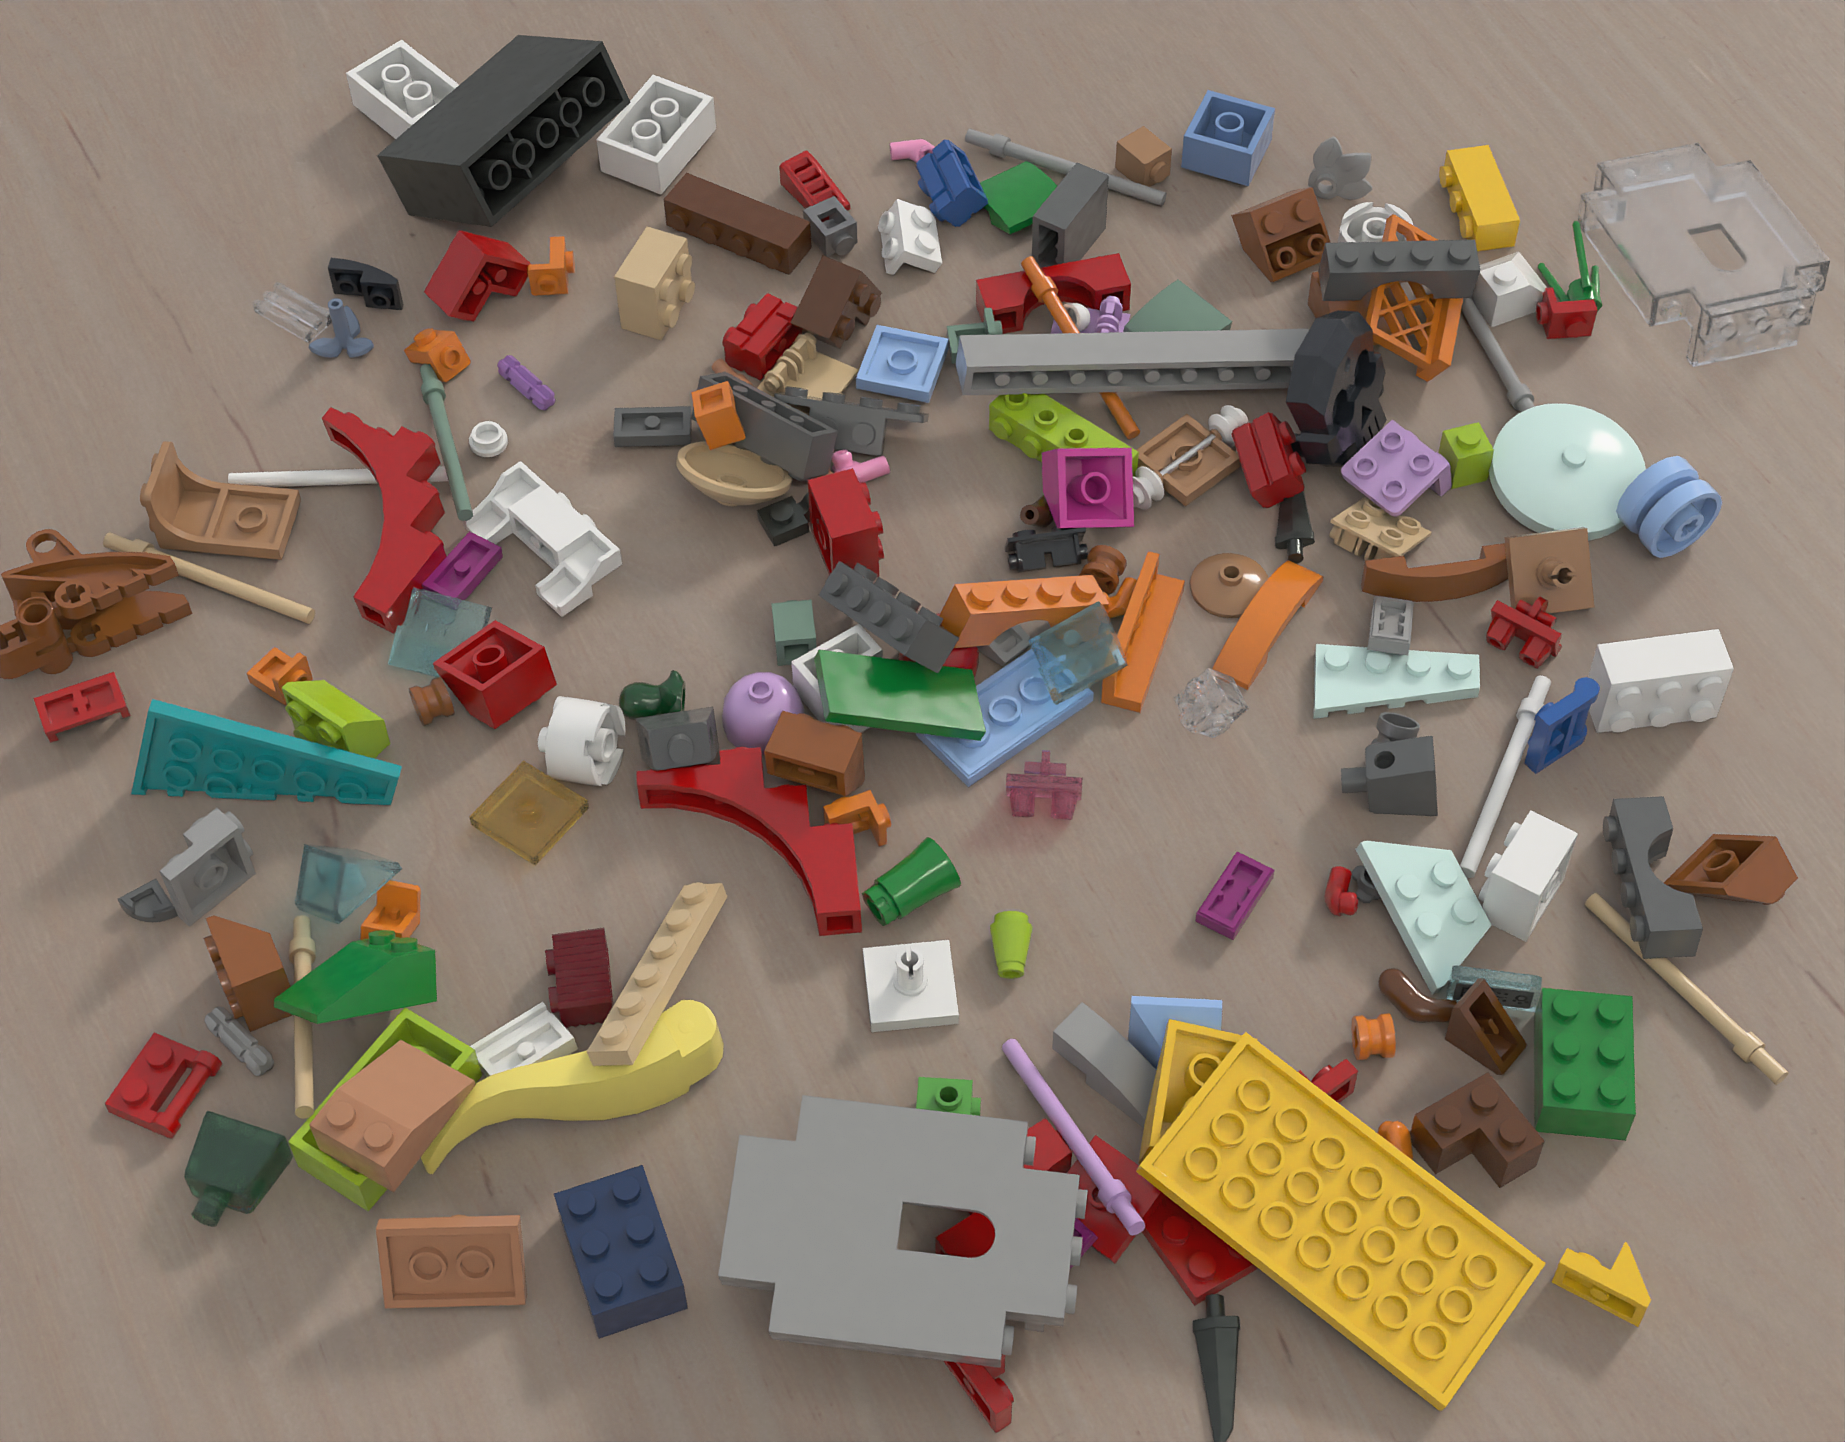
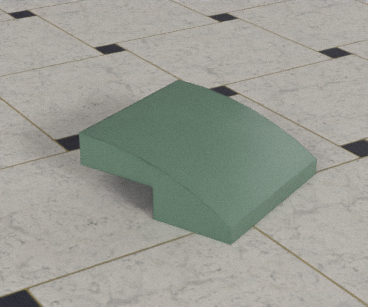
M1177 279L1146 303L1124 326L1123 332L1230 330L1233 321Z

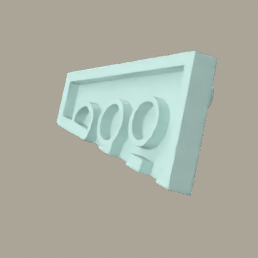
M1316 644L1313 719L1328 717V712L1346 710L1347 714L1364 712L1365 707L1387 705L1388 709L1404 707L1405 703L1409 701L1423 700L1426 704L1478 697L1480 689L1479 655L1409 650L1407 656L1367 650L1368 647Z

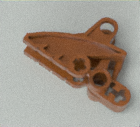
M44 529L32 534L26 542V549L32 563L1 574L13 602L16 619L0 625V678H18L38 668L47 674L61 673L72 664V653L75 651L84 657L99 656L110 651V647L117 648L137 639V635L144 636L164 627L162 623L170 624L191 615L192 611L189 602L183 594L145 591L150 589L149 585L156 586L179 576L171 556L147 552L81 554L56 530ZM42 542H56V546L48 552L35 551L36 547ZM63 629L71 630V637L66 639ZM94 634L96 639L88 642L85 637Z

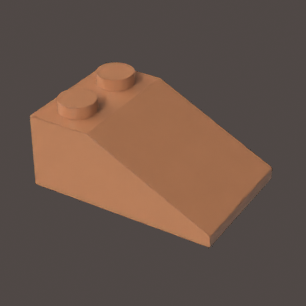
M400 1040L340 1086L309 1126L319 1150L390 1191L395 1192L476 1084L473 1079Z

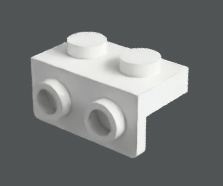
M897 199L891 208L882 214L878 224L879 232H881L882 257L885 261L886 273L894 275L903 262L935 273L941 266L942 259L934 214L925 207L916 206Z

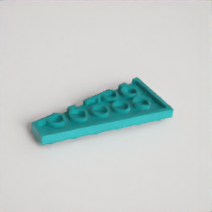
M152 699L147 713L131 794L146 795L148 789L167 790L168 796L184 797L185 791H203L211 798L276 800L277 795H297L298 801L314 802L315 796L335 797L341 803L391 805L402 766Z

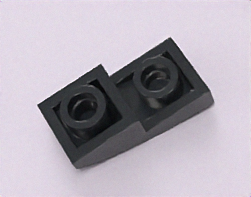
M331 257L328 272L334 294L364 296L365 304L368 308L403 309L404 304L397 278L368 264Z

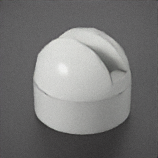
M1079 303L1063 305L1079 332L1085 330L1090 323L1089 310Z

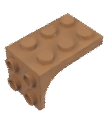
M163 441L159 453L153 455L151 475L148 483H144L140 491V502L146 508L150 530L155 533L161 549L278 560L283 558L301 502L299 490L220 483L202 478L183 465L177 456L173 442Z

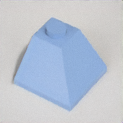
M1131 996L1128 1041L1157 1070L1168 1020L1172 1019L1221 1030L1222 1000Z

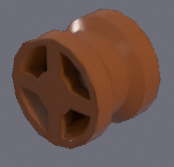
M1097 545L1090 550L1087 557L1088 564L1083 566L1079 576L1093 575L1102 592L1110 595L1115 592L1119 584V576L1123 574L1127 561L1124 555L1111 546Z
M441 677L432 679L430 684L421 688L416 685L409 688L412 703L423 726L431 724L435 717L441 715L449 717L455 714L451 698Z

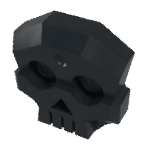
M1337 310L1316 318L1295 354L1286 404L1301 432L1300 434L1294 433L1296 442L1292 443L1291 446L1293 452H1297L1300 457L1305 458L1306 464L1343 467L1378 431L1382 430L1387 420L1378 400L1386 374L1382 356L1379 352L1374 351L1373 329L1358 311Z

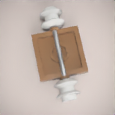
M1225 405L1222 407L1220 415L1213 414L1209 417L1208 425L1210 431L1191 416L1185 414L1136 449L1139 452L1136 477L1133 476L1134 507L1143 510L1149 509L1152 504L1151 499L1155 501L1161 500L1164 497V490L1186 507L1238 469L1241 462L1238 453L1231 449L1235 446L1231 433L1232 430L1249 423L1246 414L1239 408Z

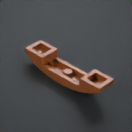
M1505 543L1482 546L1480 557L1477 560L1413 568L1407 567L1404 556L1367 560L1364 563L1361 589L1362 592L1374 596L1409 600L1412 602L1445 601L1474 595L1497 586L1508 579Z

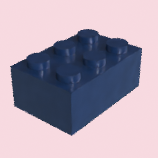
M643 1165L554 1193L562 1227L598 1339L688 1309L684 1284Z

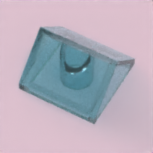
M304 844L295 905L300 911L335 924H340L398 874L402 867L398 862L358 849Z

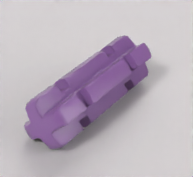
M507 355L504 359L499 360L497 363L499 374L510 381V384L527 399L533 400L532 403L537 408L547 410L549 406L554 405L556 401L554 392L545 384L542 385L543 382L525 366L520 365L521 363L515 357Z

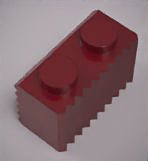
M605 928L552 934L553 949L545 950L548 976H556V986L548 987L551 1013L560 1014L561 1023L565 1028L570 1026L577 1027L579 1025L586 1026L587 1024L594 1025L597 1022L603 1024L614 1006Z

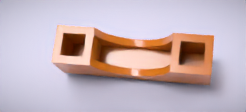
M1093 575L964 583L954 585L939 616L944 619L941 623L942 626L959 638L954 648L990 645L1006 630L1033 620L1048 621L1057 639L1060 640L1092 637L1109 606V602Z

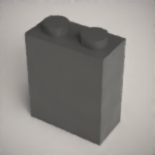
M1076 163L1033 215L1032 256L1040 268L1081 260L1106 229L1109 175Z

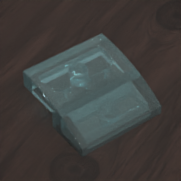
M413 587L404 626H397L388 664L440 677L434 669L433 662L487 626L493 607Z
M1099 601L1028 640L1040 665L1038 670L1053 703L1056 705L1128 666L1110 618Z

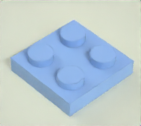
M876 325L856 377V389L929 403L949 350V339Z

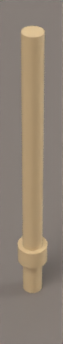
M111 532L107 533L104 537L103 546L117 552H147L171 556L180 576L310 624L314 619L315 610L158 551L154 548L153 544L140 539L132 541Z
M1598 893L1592 894L1585 902V906L1643 959L1639 942H1633L1631 938L1630 923ZM1667 958L1643 959L1734 1045L1733 1051L1745 1063L1752 1062L1775 1085H1778L1787 1077L1789 1072L1764 1050V1042L1753 1032L1746 1033Z
M304 915L294 918L293 939L289 943V960L294 965V984L311 972V964L316 959V945L314 940L311 939V920ZM294 1015L295 1115L305 1119L311 1117L314 1113L312 1022Z

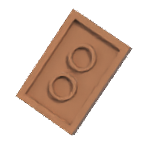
M458 1214L451 1217L378 1220L376 1236L385 1309L526 1304L527 1285L520 1215L465 1216Z

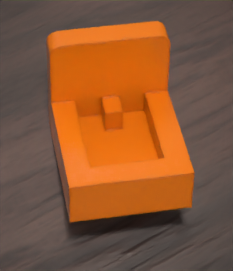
M565 236L550 237V263L528 265V277L532 295L568 294V273H575L574 252L567 251Z
M433 328L425 329L415 335L413 338L415 342L404 349L411 363L431 364L441 382H448L471 363L455 331L434 330Z
M276 647L270 650L247 672L251 684L283 705L287 703L282 687L287 682L313 680L306 656L299 652L292 658Z
M871 790L851 797H841L834 800L831 804L823 806L824 824L852 823L853 835L870 829L879 847L887 844V828L891 827V819L884 803L877 804Z
M381 879L377 884V904L361 924L360 940L369 939L370 932L379 930L394 931L396 937L410 938L420 924V887L418 885Z

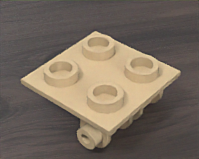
M805 333L796 337L795 343L777 360L775 367L765 374V379L757 389L774 397L775 393H785L786 386L808 389V396L822 398L823 392L842 394L859 370L817 352L816 338L810 333ZM788 404L809 416L810 407Z
M1364 497L1331 519L1330 523L1334 524L1329 537L1334 539L1335 545L1351 553L1354 552L1358 557L1363 554L1368 546L1364 558L1367 561L1373 558L1375 560L1403 556L1428 538L1432 532L1421 527L1420 522L1412 517L1400 515L1394 517L1389 515L1369 498Z

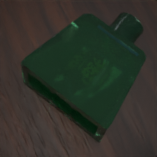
M207 1110L184 1175L192 1195L199 1198L191 1213L192 1217L204 1225L215 1227L226 1208L244 1214L253 1212L293 1158L286 1137Z

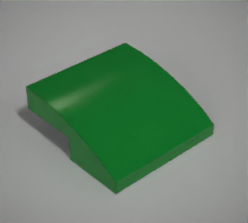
M1028 161L980 182L988 199V204L983 208L989 211L991 224L1008 234L1033 224V215L1057 187L1049 176Z

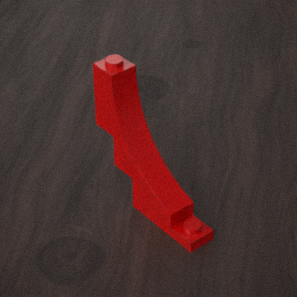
M1046 1118L1028 1128L1027 1136L1036 1137L1033 1166L1024 1165V1168L1067 1173L1071 1168L1073 1152L1058 1130H1055ZM969 1212L970 1216L935 1237V1254L966 1258L982 1256L990 1250L994 1243V1226L984 1215ZM1002 1354L1001 1368L944 1361L995 1433L1011 1424L1014 1398L1006 1383L998 1377L1005 1372V1355Z

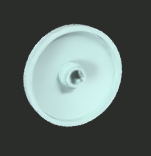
M1544 404L1517 414L1505 424L1493 446L1494 453L1489 475L1493 490L1500 503L1524 526L1537 533L1585 527L1588 530L1589 541L1607 536L1624 526L1616 512L1619 500L1627 487L1639 474L1646 470L1642 454L1634 440L1610 418L1582 406Z

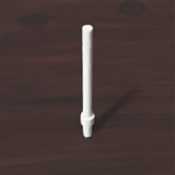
M439 466L427 482L431 484V482L448 481L445 466ZM368 469L229 473L228 483L262 487L378 484Z
M1540 675L1535 678L1528 697L1521 701L1517 711V725L1460 864L1466 878H1473L1475 876L1535 726V715L1544 706L1543 702L1551 685L1550 679Z

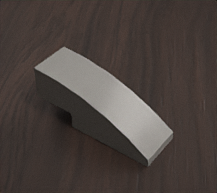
M1081 1002L1053 1031L1052 1049L1086 1074V1084L1144 1128L1156 1069L1126 1038Z

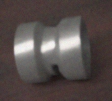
M1381 713L1376 725L1379 731L1378 737L1371 744L1417 738L1420 725L1414 719L1401 714Z

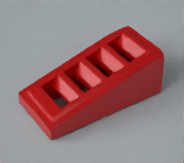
M807 150L780 164V184L805 209L833 196L837 198L847 211L851 209L849 201L819 162ZM827 216V217H825V218H823V219H820V220H821L822 222H825V221L829 220V216Z

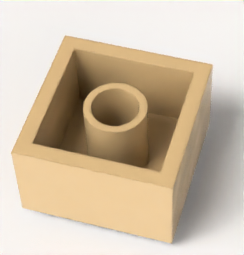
M651 227L645 228L614 276L622 329L662 340L668 329L676 325L681 308L685 302L689 303L695 290V283L691 279L692 256L688 252L687 238Z

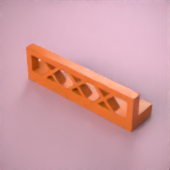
M1149 551L1103 673L1101 703L1141 713L1174 620L1185 583L1184 580L1158 574L1160 554Z

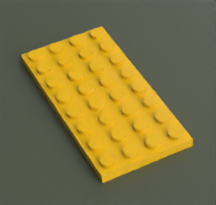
M1247 1032L1242 1035L1136 1170L1139 1175L1440 1412L1446 1408L1546 1264Z

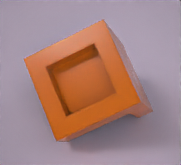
M728 381L691 392L695 418L710 450L746 438L744 428L736 412L733 391Z

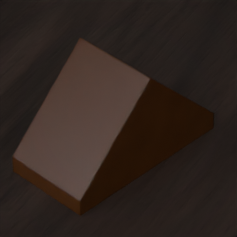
M1478 978L1453 1007L1445 1040L1496 1075H1504L1528 1045L1486 980Z

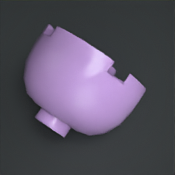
M756 672L738 680L725 696L722 715L723 728L728 740L735 747H761L762 755H765L764 750L782 711L804 714V707L797 689L785 678L771 672Z

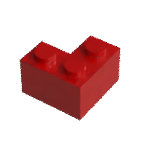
M459 230L436 271L433 273L424 293L449 317L474 322L492 291L517 297L528 278V265H531V263L508 242Z

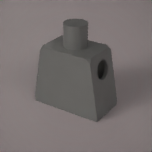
M713 706L635 718L641 758L652 770L709 763L714 760L719 749Z
M1433 736L1368 745L1365 748L1366 767L1341 768L1342 793L1367 792L1369 811L1374 814L1438 816Z

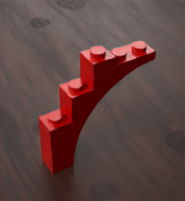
M330 407L322 417L330 440L352 453L372 473L381 489L383 498L384 523L380 547L368 575L353 598L362 618L395 634L424 597L423 582L447 557L443 541L431 532L445 514L439 497V491L427 482L441 462L435 448V442L421 431L415 433L401 426L396 434L392 436L381 427L375 429L363 423L353 413L346 412L344 414Z
M736 747L731 750H719L720 764L716 765L696 764L691 767L636 771L641 809L674 808L704 813L736 824L762 839L784 858L800 879L813 906L819 936L862 933L853 824L826 823L822 826L810 827L806 785L794 786L784 784L773 788H765L761 747Z

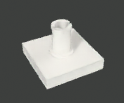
M949 940L863 948L871 1032L959 1024Z

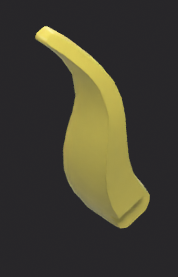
M681 1000L661 1014L633 1065L593 1066L586 1050L543 1062L515 1067L476 1083L421 1156L427 1173L433 1174L447 1154L458 1143L484 1126L514 1118L563 1121L607 1120L638 1114L666 1104L686 1094L691 1085L714 1071L723 1057L724 1043L715 1016L701 1002Z

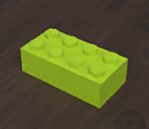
M406 1007L403 1008L318 1106L313 1115L304 1122L288 1141L299 1168L368 1212L385 1193L387 1188L319 1150L309 1126L334 1092L400 1040L473 1079L475 1084L482 1077L475 1049Z

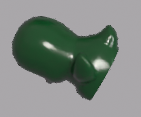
M672 670L669 678L659 685L645 682L630 683L620 692L619 707L623 715L631 720L685 711V681H683L678 671Z

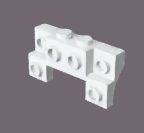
M521 461L501 474L489 495L472 510L473 517L468 521H463L464 528L467 531L494 544L514 533L545 561L553 571L535 585L537 595L561 617L592 597L591 586L622 565L620 549L597 529L593 520L586 514L581 515L563 493H556Z

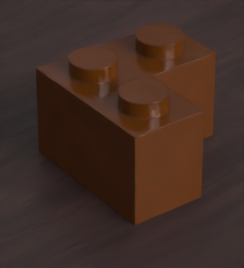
M822 255L791 324L801 333H810L817 340L841 349L844 340L846 341L851 337L855 321L867 326L870 317H874L877 314L881 305L880 296L882 292L862 271Z
M1489 1072L1416 1113L1410 1131L1413 1147L1435 1175L1472 1153L1499 1188L1535 1168L1545 1142Z

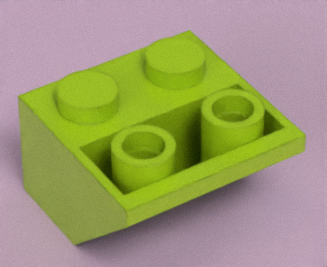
M325 680L287 682L282 687L287 703L285 709L292 719L295 728L293 734L296 738L374 759L391 744L384 719Z

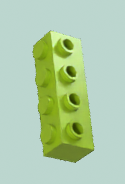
M1046 394L999 395L989 404V430L999 439L1010 442L1021 449L1028 457L1037 459L1041 463L1042 452L1060 448H1132ZM1132 448V473L1136 477L1139 452Z

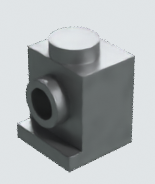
M835 196L803 210L804 219L810 221L811 239L826 257L834 253L846 255L858 243L857 222ZM829 216V220H827V221H825V222H822V221L820 220V219H823V218Z

